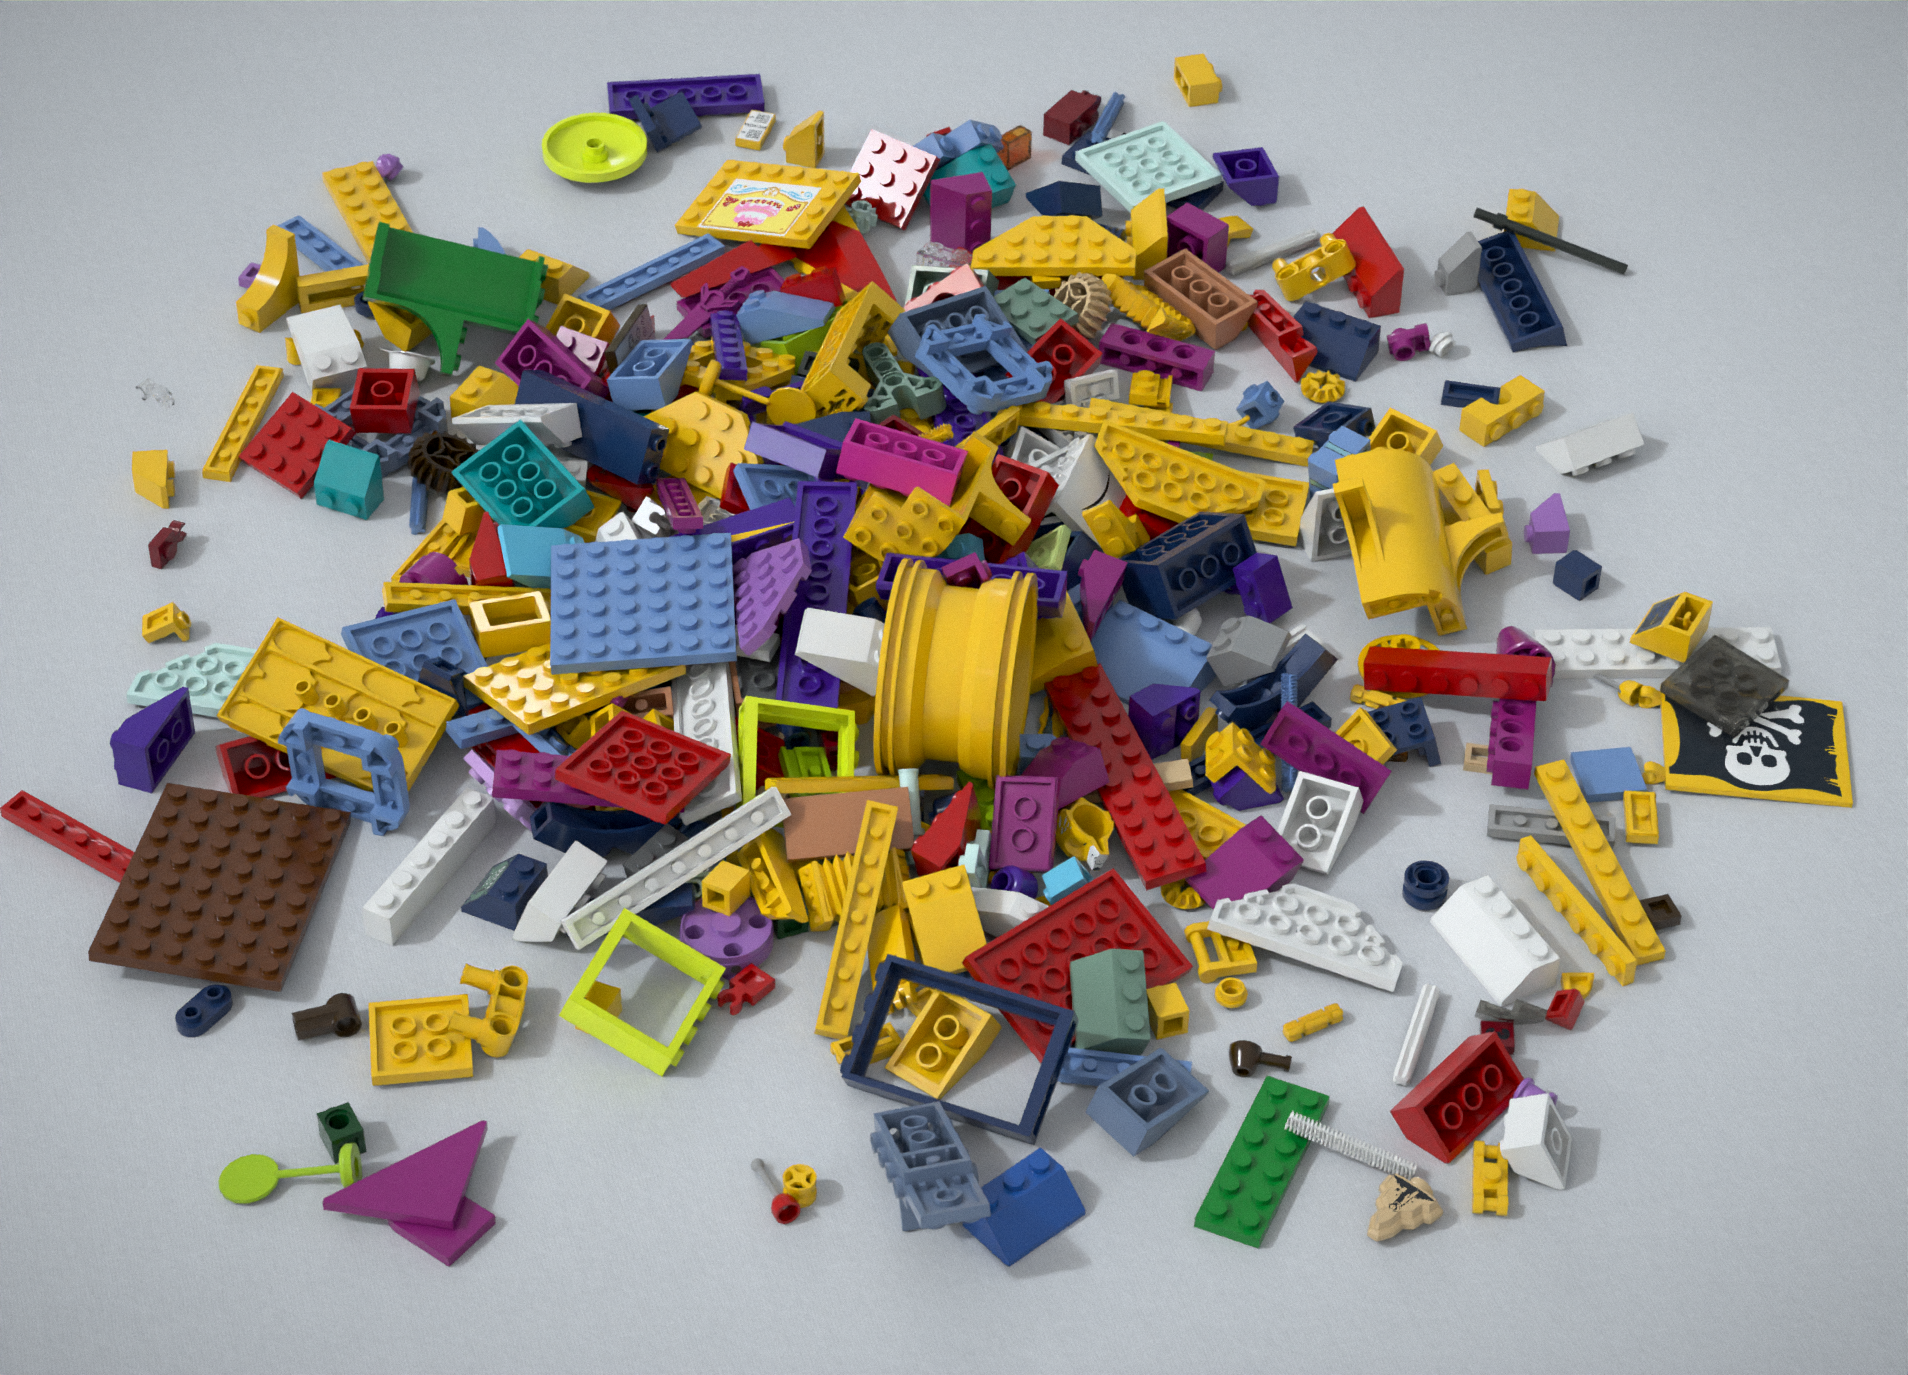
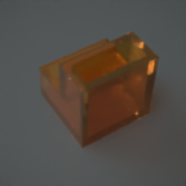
M1019 125L1002 134L1001 142L1004 148L997 152L1008 171L1031 159L1032 131Z

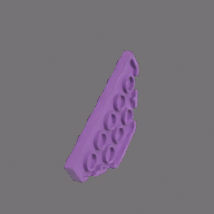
M800 538L753 552L746 559L741 558L733 565L734 605L740 649L748 656L772 636L777 628L774 624L778 619L779 612L782 614L787 612L797 596L795 590L798 587L799 580L805 581L812 571L808 546Z

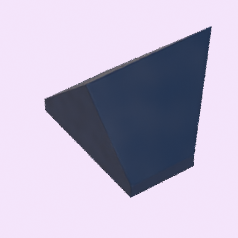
M441 657L425 661L421 668L418 682L456 699L459 707L455 713L462 717L468 716L463 681L465 670Z

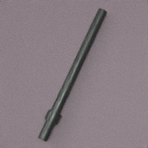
M1478 207L1475 210L1473 217L1492 224V228L1503 231V229L1623 275L1627 270V264L1507 219V215L1499 212L1496 215Z

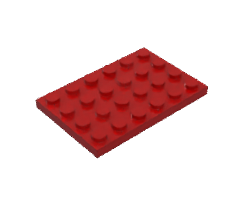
M1114 868L967 955L962 962L975 981L1072 1011L1069 966L1072 961L1109 949L1142 950L1146 989L1171 984L1188 974L1193 968L1192 964ZM999 1010L1038 1061L1042 1063L1054 1026ZM1075 1034L1070 1047L1075 1044Z

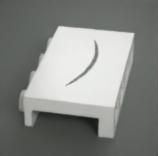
M1090 433L1082 439H1074L1067 446L1066 450L1068 452L1059 462V470L1053 477L1059 484V487L1045 515L1050 512L1055 513L1072 532L1084 531L1099 545L1084 520L1082 512L1101 505L1107 500H1111L1119 509L1126 496V492L1094 447L1096 439Z

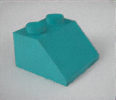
M328 440L325 444L314 480L316 504L368 520L384 501L380 455Z

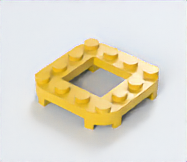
M712 336L709 341H697L692 345L680 386L687 384L700 388L707 369L704 366H708L712 359L715 360ZM743 341L748 367L747 381L722 380L748 391L764 386L781 388L790 385L791 376L795 375L796 357L789 354L779 355L773 353V350L769 348H755L750 346V343ZM716 386L713 391L716 393V399L725 404L732 400L743 401L741 395Z

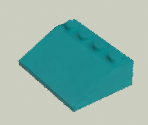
M521 419L451 472L485 512H489L490 517L499 526L504 524L563 529L573 525L595 508L585 488Z

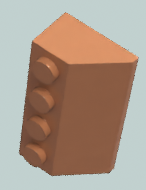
M1187 249L1181 250L1144 271V286L1148 288V291L1158 295L1159 298L1163 299V302L1169 303L1175 310L1190 318L1195 326L1194 334L1215 350L1238 337L1258 306V301Z

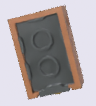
M780 636V646L770 662L737 656V661L729 662L734 708L737 718L739 708L746 696L776 700L782 636ZM757 722L758 728L776 726V723Z

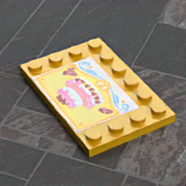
M726 160L674 226L678 234L704 236L709 233L714 238L746 242L752 240L755 243L810 249L862 181L859 173Z

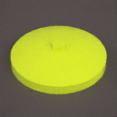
M609 113L578 114L565 118L548 129L542 139V156L548 168L561 177L587 183L607 182L627 176L642 165L647 156V138L640 126L625 117Z

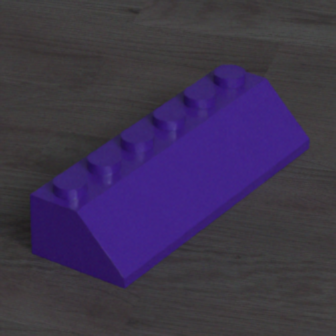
M887 553L876 582V590L881 599L889 600L894 578L903 558L912 559L914 564L917 560H924L927 569L939 570L942 576L941 567L956 560ZM987 563L992 573L991 580L995 578L1011 579L1015 571L1022 572L1023 579L1027 573H1035L1038 582L1037 616L1046 619L1062 618L1066 604L1067 571Z

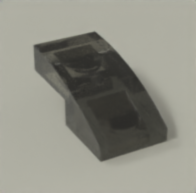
M1480 999L1474 1017L1485 1021L1514 1022V1025H1526L1543 1022L1548 1010L1516 999L1511 1011Z

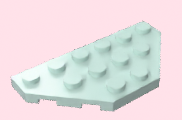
M214 643L204 647L205 652L193 657L186 654L165 663V668L153 673L149 670L138 673L126 694L127 702L129 704L150 706L179 688L187 687L189 688L192 713L217 717V713L257 649Z

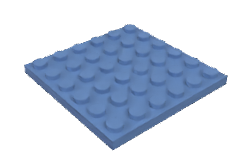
M731 533L654 537L635 540L625 539L621 541L551 546L550 667L552 675L737 661Z

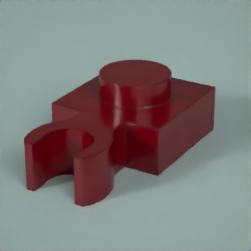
M173 520L168 528L163 527L150 541L148 548L151 567L162 570L175 557L178 542H182L187 535L186 532L181 531L182 527L185 526L184 522Z

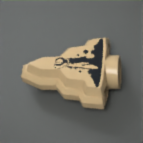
M1396 1173L1393 1176L1388 1175L1379 1185L1380 1195L1375 1202L1377 1211L1371 1216L1367 1236L1378 1242L1394 1237L1402 1229L1414 1230L1422 1223L1432 1224L1443 1215V1210L1433 1197V1191L1429 1184L1419 1177H1414L1409 1181Z

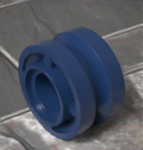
M1422 860L1410 864L1404 874L1402 889L1404 900L1410 906L1420 910H1434L1441 907L1447 898L1449 874L1442 865L1433 861Z

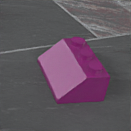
M983 172L931 180V249L954 256L958 247L973 253L975 249L991 240L992 189Z

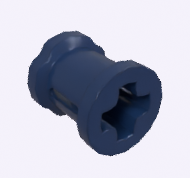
M776 723L778 731L784 736L783 740L786 750H793L794 747L809 746L810 735L803 727Z

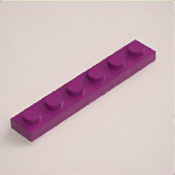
M685 478L656 479V491L673 530H678L679 533L691 534L695 533L696 529H703L702 513Z

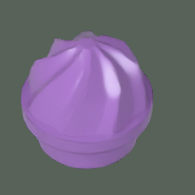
M383 154L378 157L376 168L382 178L386 177L391 181L402 170L404 165L399 162L400 158L398 156Z

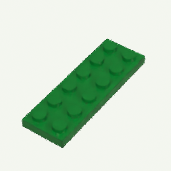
M1266 1076L1195 1216L1194 1227L1259 1249L1311 1143V1140L1308 1139L1309 1136L1304 1138L1305 1134L1301 1137V1132L1297 1135V1131L1293 1133V1129L1291 1132L1289 1128L1285 1130L1288 1117L1294 1111V1115L1298 1113L1299 1117L1302 1114V1118L1306 1116L1307 1120L1309 1117L1310 1121L1312 1119L1314 1123L1318 1121L1319 1125L1329 1106L1330 1096Z

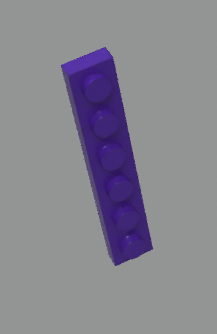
M727 310L710 313L715 360L720 362L722 366L719 379L747 381V364L737 315Z

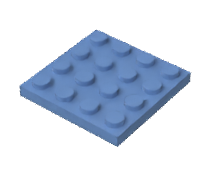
M455 599L342 627L341 636L348 650L417 682L424 662L436 657H441L465 670L464 675L472 673L480 667H488ZM465 688L468 711L485 703Z

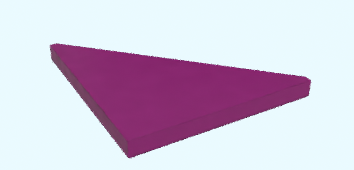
M482 1120L325 1197L322 1202L323 1210L453 1229L488 1130L487 1121Z

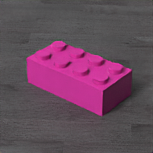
M855 418L843 441L836 473L843 475L849 480H862L872 483L873 486L880 489L889 488L899 491L909 497L915 487H920L945 505L950 506L962 478L968 451Z

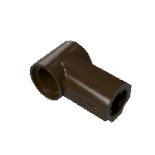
M348 993L333 995L328 999L326 1005L291 1013L298 1041L332 1032L339 1037H350L362 1028V1021L355 999Z

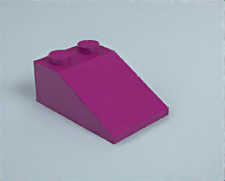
M1059 737L1051 741V745L1040 750L1021 775L1058 777L1061 779L1058 810L1110 782L1100 748L1069 739L1068 737Z
M1260 815L1239 829L1205 859L1207 872L1185 878V880L1214 910L1217 900L1229 898L1232 902L1243 899L1247 893L1265 889L1269 893L1278 891L1282 888V885H1286L1293 880L1304 859Z

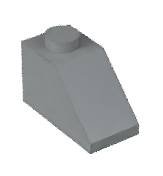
M1466 232L1438 259V267L1434 272V279L1436 285L1441 287L1446 296L1472 292L1477 289L1482 247L1472 232Z

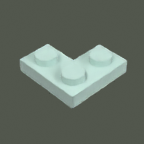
M977 829L975 841H971L970 844L966 845L965 855H961L959 858L958 866L965 864L971 887L987 888L990 873L988 869L991 844L990 830Z

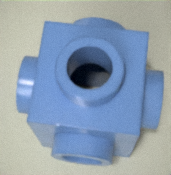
M1267 380L1258 386L1256 384L1250 385L1243 392L1242 395L1244 397L1236 411L1242 418L1249 415L1250 420L1246 423L1251 429H1257L1275 421L1279 417L1280 413L1278 411L1285 401Z

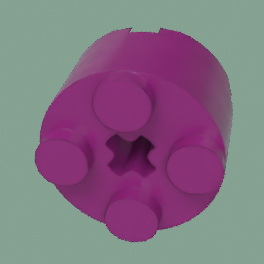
M430 552L428 555L421 557L400 577L399 581L401 583L469 585L464 573L459 575L454 569L457 564L446 555L438 552Z

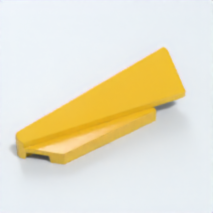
M770 828L743 845L742 849L737 853V857L742 868L750 870V888L762 915L770 920L795 919L801 923L808 922L809 919L792 863H787L785 839L782 834Z

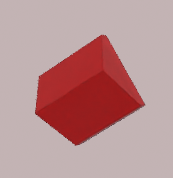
M1577 989L1556 991L1544 1019L1572 1030L1585 1004L1580 991Z

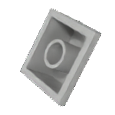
M1249 615L1239 619L1230 618L1222 624L1221 630L1216 640L1212 643V648L1206 659L1223 686L1231 685L1274 672L1292 635L1285 629Z

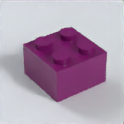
M1188 202L1166 217L1168 232L1167 258L1183 249H1187L1218 273L1226 268L1229 224Z

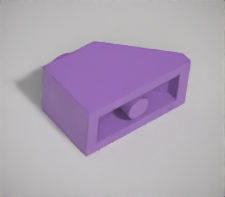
M1554 493L1530 513L1529 525L1524 526V540L1529 542L1532 554L1567 553L1570 528L1560 493Z

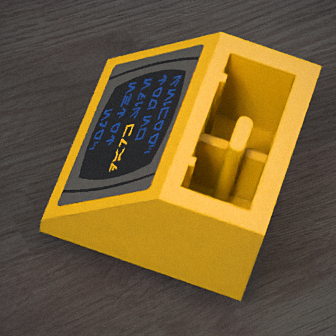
M1682 592L1653 603L1631 636L1629 643L1686 663L1708 629L1713 601L1688 592Z

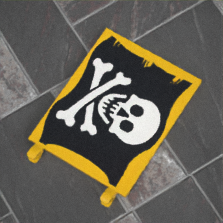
M1660 684V691L1651 686L1641 687V696L1638 698V704L1641 708H1652L1661 705L1664 767L1652 761L1645 763V772L1642 774L1645 784H1656L1665 781V790L1852 808L1853 800L1842 701Z

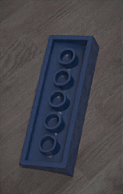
M1507 230L1479 240L1478 242L1482 250L1477 283L1512 353L1539 346H1567L1563 325L1515 233Z

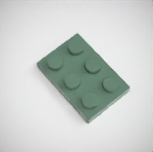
M1026 278L993 296L1009 323L1013 326L1016 334L1033 346L1060 318L1070 326L1079 322L1076 311Z

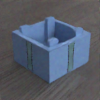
M1341 426L1337 431H1333L1329 435V440L1316 453H1312L1308 457L1310 500L1315 492L1332 489L1333 484L1339 482L1335 460L1350 454L1371 451L1370 439L1344 426Z

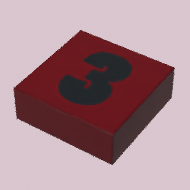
M1481 1020L1480 1034L1495 1031L1508 1053L1514 1055V1022Z

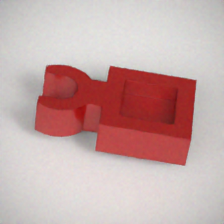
M751 963L729 980V989L722 990L718 994V1006L722 1007L725 1003L732 1002L730 1004V1014L732 1016L737 1015L741 1012L743 1003L748 1002L754 1006L775 989V978Z

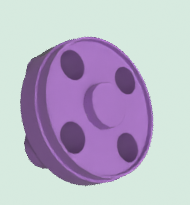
M751 896L730 917L703 907L702 898L695 901V910L684 914L681 920L680 941L725 967L726 969L722 977L726 980H731L751 963L758 967L768 958L773 948L774 927L772 920L761 914L755 898Z

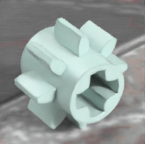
M863 200L855 201L852 203V209L846 208L861 234L867 233L870 230V226L876 227L878 215H876V208H872L869 202Z

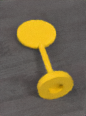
M713 359L705 371L699 388V392L711 397L715 387L718 386L767 405L766 410L769 418L775 425H782L785 421L798 424L816 419L817 409L814 401L805 392L797 388L783 387L775 390L769 398L720 380L719 376L722 366L720 362Z

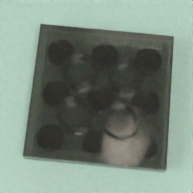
M1714 635L1661 683L1660 692L1733 738H1736L1788 689L1790 680L1717 635Z

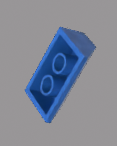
M1040 1147L981 1187L990 1203L991 1216L980 1218L973 1223L963 1222V1227L1005 1265L1010 1267L1084 1216L1086 1209L1064 1167Z

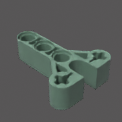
M870 343L863 348L862 353L867 376L875 387L872 397L864 405V410L870 411L871 423L878 425L893 414L901 418L899 411L905 408L914 409L921 420L939 414L946 409L943 385L938 378H924L904 373L887 346L883 343Z

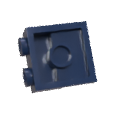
M1328 401L1295 425L1293 429L1295 437L1317 441L1318 448L1320 449L1329 440V435L1333 431H1337L1341 426L1364 437L1371 436L1376 426L1371 408Z

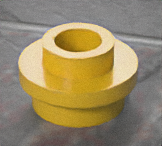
M1225 978L1215 989V999L1224 1007L1237 1008L1242 1006L1247 1000V989L1244 983L1237 978Z

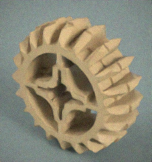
M1079 272L1076 276L1070 275L1068 281L1062 280L1061 287L1059 289L1055 288L1056 293L1054 297L1078 313L1079 322L1071 327L1088 340L1089 338H1095L1097 330L1102 331L1101 325L1107 321L1106 315L1111 312L1108 306L1113 300L1109 297L1111 291L1108 290L1104 281L1092 274H1082Z

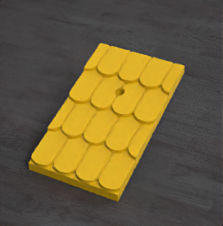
M277 617L216 716L221 722L228 724L230 728L259 739L268 746L287 753V747L278 744V737L292 716L301 708L326 717H333L352 725L362 726L381 735H391L399 742L398 750L403 758L407 789L409 791L437 745V741L440 740L444 733L447 721H450L451 717L454 716L459 704L456 699ZM320 746L325 772L349 781L365 791L374 792L371 772L363 770L361 758Z

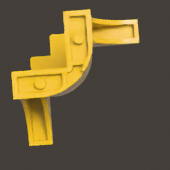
M975 431L972 433L962 447L963 450L968 451L960 484L950 506L945 505L920 487H915L909 497L899 491L889 488L880 489L869 483L856 505V512L843 538L853 544L852 558L860 555L863 551L881 561H884L887 553L935 558L949 546L967 521L968 516L1014 546L1030 524L1031 518L1022 513L1006 498L993 478L991 465L998 446Z
M1377 447L1372 451L1350 454L1336 459L1335 464L1339 482L1333 484V489L1347 532L1361 602L1368 620L1427 605L1438 636L1466 630L1467 624L1461 600L1462 579L1467 567L1481 551L1495 542L1509 538L1502 512L1486 514L1480 518L1458 521L1446 526L1437 481L1431 466L1421 456L1408 451Z

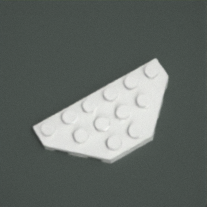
M1295 883L1282 885L1280 891L1271 893L1267 889L1247 893L1243 899L1232 902L1229 898L1217 900L1207 928L1223 936H1229L1253 946L1279 953L1285 957H1291L1315 967H1321L1394 992L1403 964L1396 954L1391 955L1384 947L1385 940L1372 924L1366 925L1360 918L1361 911L1354 903Z

